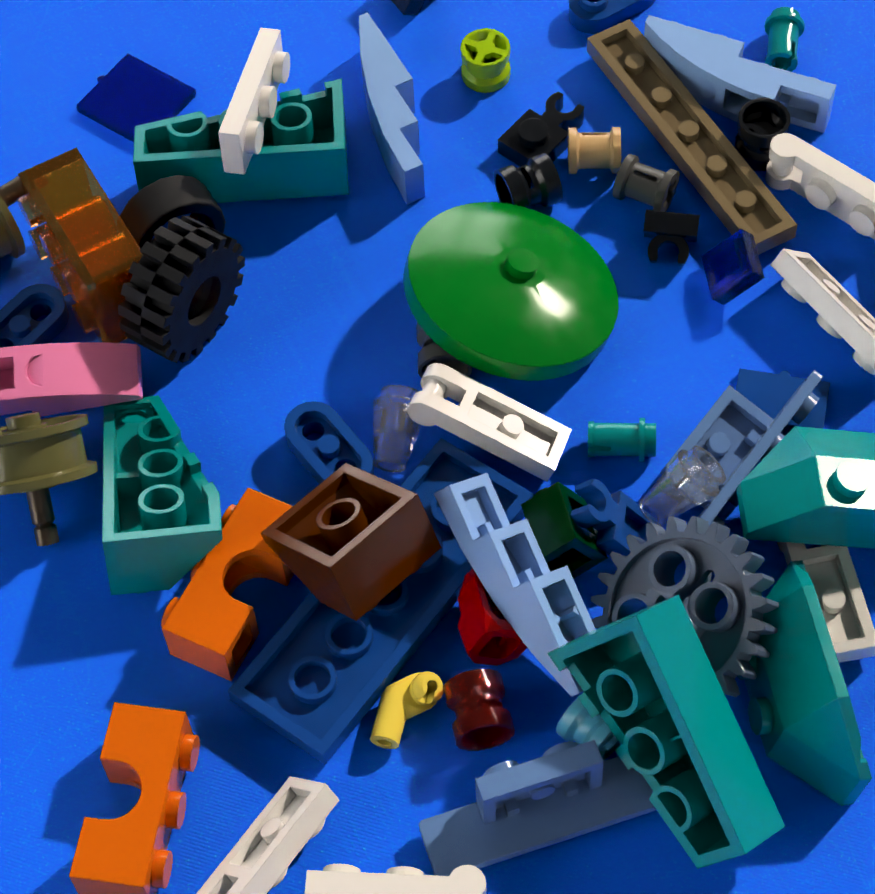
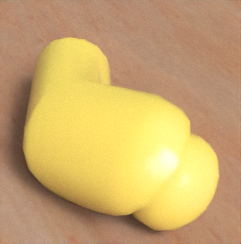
M417 672L388 685L380 698L370 741L384 749H397L400 745L405 722L431 709L442 698L444 685L441 678L434 672Z

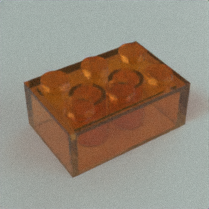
M76 147L18 173L24 196L17 198V202L28 225L31 228L35 227L28 231V235L36 253L41 260L49 258L50 262L54 265L49 269L57 288L63 296L70 294L75 301L72 309L83 332L88 334L94 331L100 342L119 343L127 339L124 335L125 332L119 326V322L123 317L118 315V305L126 300V297L121 295L124 283H129L133 274L128 271L133 261L139 263L143 254Z

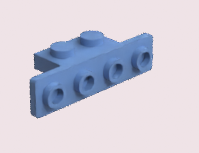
M813 370L774 419L729 385L661 470L660 474L704 508L698 517L708 521L709 526L713 522L724 525L725 521L717 516L728 501L735 507L738 506L736 488L740 482L751 472L758 461H762L785 437L781 431L792 419L799 425L814 408L820 398L812 393V391L824 376Z
M595 740L580 745L576 742L568 741L549 748L542 757L521 764L510 760L493 765L484 772L483 776L475 778V803L421 820L419 822V832L434 875L449 876L455 868L461 865H472L480 869L656 811V809L649 800L653 790L641 773L633 768L628 770L619 756L603 761Z

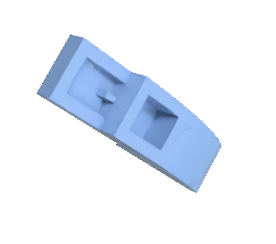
M648 15L645 21L644 37L699 104L738 123V115L743 105L754 99L769 98L780 102L787 108L790 113V124L821 133L825 132L831 116L836 90L835 84L743 58L745 42Z

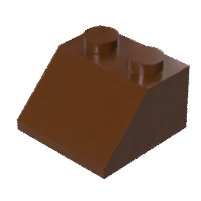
M347 463L342 465L261 532L268 546L321 603L355 621L374 609L380 600L408 576L418 571L425 561L442 548L417 493Z

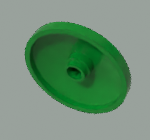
M498 202L469 203L453 207L436 215L415 236L404 267L403 285L406 300L413 316L425 333L443 350L459 361L485 373L503 378L541 381L577 372L592 362L603 350L617 320L619 309L617 288L608 266L597 251L582 236L562 222L536 210L518 205Z

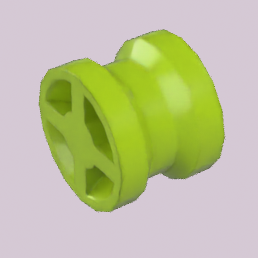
M483 28L468 33L460 46L463 82L468 88L482 93L495 92L503 88L509 82L511 75L509 63L511 47L509 39L495 29Z

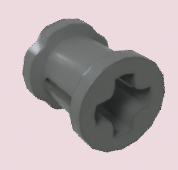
M628 154L618 170L613 186V197L619 200L628 197L652 206L655 211L666 212L674 198L680 173L674 169L664 172L640 163L638 156Z

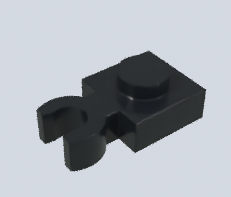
M560 92L552 94L546 101L545 112L542 115L528 109L498 139V153L520 167L526 164L528 158L542 153H546L554 162L568 148V128L576 127L578 130L582 126L584 106L579 104L573 111L561 113L563 94Z

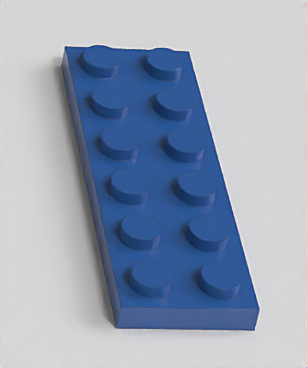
M440 438L400 487L418 494L442 548L425 561L418 571L408 576L380 600L374 609L365 613L357 621L321 603L310 592L228 689L230 701L325 765L382 695L384 689L390 685L456 603L464 576L472 569L434 493L448 485L488 473L510 524L521 521L525 517L521 504L531 499L534 494Z

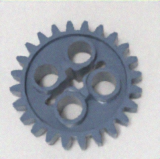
M669 516L666 530L657 524L647 523V541L629 534L626 539L631 553L628 556H624L612 551L610 554L613 563L617 567L614 575L609 573L598 574L597 577L608 586L606 594L591 596V602L604 607L603 615L592 619L594 627H603L679 594L724 694L733 697L739 696V687L735 678L738 675L753 680L758 677L749 661L752 656L769 658L770 652L758 642L761 635L776 634L778 630L775 626L763 622L765 613L779 608V602L762 597V592L775 583L774 578L762 573H755L765 559L763 556L751 551L745 553L749 541L737 534L730 536V528L717 522H713L709 526L708 521L697 516H691L688 523L677 517ZM685 560V574L682 580L675 585V570ZM712 572H714L715 577L711 582ZM726 597L728 602L727 612L724 618L716 622L715 608L718 602Z

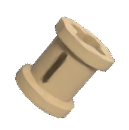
M576 127L568 128V174H577L579 169H610L612 174L618 173L621 166L620 127H612L610 132L579 133Z

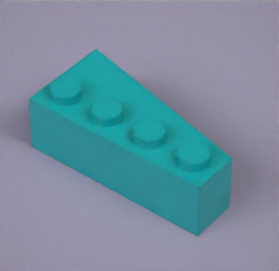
M342 78L324 82L325 90L302 95L300 88L279 93L280 101H277L274 117L266 118L263 126L264 138L259 154L252 155L245 175L224 172L218 131L227 109L220 115L207 117L202 111L135 126L133 165L138 190L140 191L161 178L184 175L195 177L202 182L217 203L349 195L346 119Z
M679 594L595 629L547 653L559 671L568 668L584 691L578 696L583 706L592 718L600 714L621 745L615 751L627 769L633 768L641 773L653 790L649 800L697 869L745 855L786 827Z

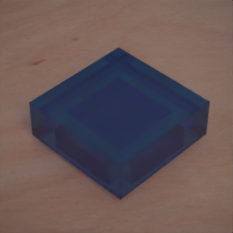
M743 229L738 230L701 256L711 298L723 305L765 278L754 236Z

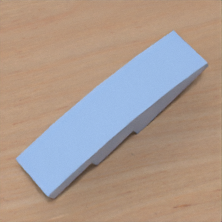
M367 12L359 15V36L363 89L370 124L385 166L408 205L425 197L423 163L417 156L420 154L418 120L413 114L415 113L413 78Z
M488 473L448 485L434 493L462 552L499 611L529 651L571 697L583 692L568 668L559 671L547 654L595 630L568 566L566 565L550 572L527 518L513 524L509 523Z

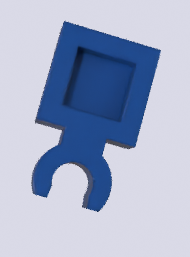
M591 479L575 485L574 491L586 501L587 505L572 510L571 518L582 528L593 527L598 531L597 547L609 556L612 551L628 556L631 553L626 539L629 534L647 541L646 524L649 522L656 524L657 519L621 490L610 494L607 487L597 479Z

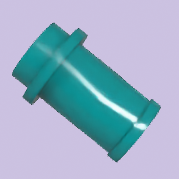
M780 7L773 10L765 21L764 28L768 35L765 64L792 72L798 65V39L803 34L805 25L797 10L790 7Z
M639 418V423H597L588 421V457L639 456V462H645V457H656V423H645V418Z

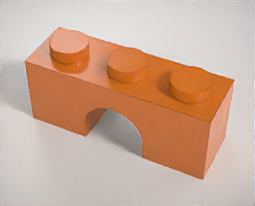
M248 487L238 504H231L222 516L223 539L191 569V581L180 598L174 597L163 613L161 629L170 655L232 682L260 633L254 608L234 599L231 595L241 583L253 578H267L288 586L294 573L268 546L261 532L293 507L292 505Z
M114 702L100 761L111 783L134 786L141 790V795L133 809L121 817L115 819L84 817L69 878L78 894H157L158 888H167L173 864L172 851L167 850L172 829L179 830L181 828L186 811V793L181 792L186 771L194 772L200 749L199 736L193 735L185 711Z

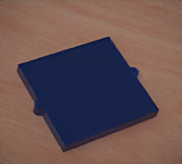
M127 53L106 76L101 75L97 78L98 84L76 105V108L82 115L134 142L135 126L176 117L197 95L195 88Z

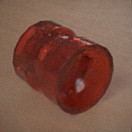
M492 669L466 671L452 677L444 685L447 707L455 712L456 720L452 724L455 744L462 750L480 751L491 749L507 742L515 734L511 713L503 708L502 700L505 697L506 691L502 675L498 671Z

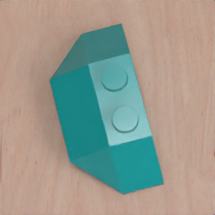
M794 426L736 488L743 537L750 540L875 549V433Z
M791 561L766 597L779 602V608L765 613L763 622L778 628L777 633L761 635L758 642L770 652L769 658L752 656L749 663L758 676L755 680L740 675L737 677L739 680L745 681L750 698L748 706L750 726L756 735L761 736L766 756L839 805H852L871 781L872 777L868 762L861 750V736L851 699L814 584L805 570L803 561Z

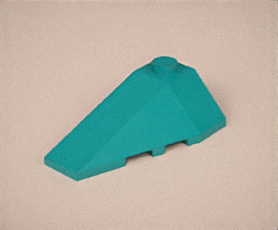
M159 395L145 396L140 400L104 406L102 544L111 595L169 590L223 539L221 502L219 491L213 482L209 483L201 471L199 459L194 452L190 453L181 438V430Z

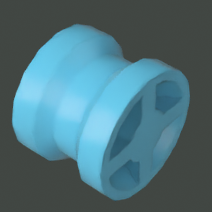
M579 698L567 708L556 727V733L565 741H575L580 745L595 740L603 761L621 745L600 714L592 718Z

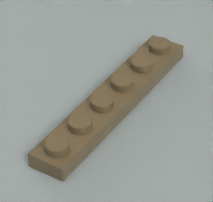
M630 19L587 38V53L750 259L795 238L798 224Z

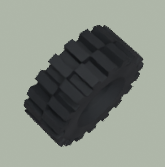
M182 215L181 219L177 217L168 221V228L160 226L154 232V242L151 244L146 241L140 249L143 256L139 263L133 261L128 271L133 274L129 283H124L121 295L125 296L126 300L118 305V315L123 317L119 322V326L125 332L124 335L175 363L178 361L182 363L189 361L191 354L194 356L200 354L203 351V343L205 341L210 343L216 336L215 329L217 326L225 324L229 317L225 313L229 305L234 306L238 295L234 294L235 288L242 285L244 275L238 271L245 266V257L240 255L243 249L241 244L237 243V240L189 216Z

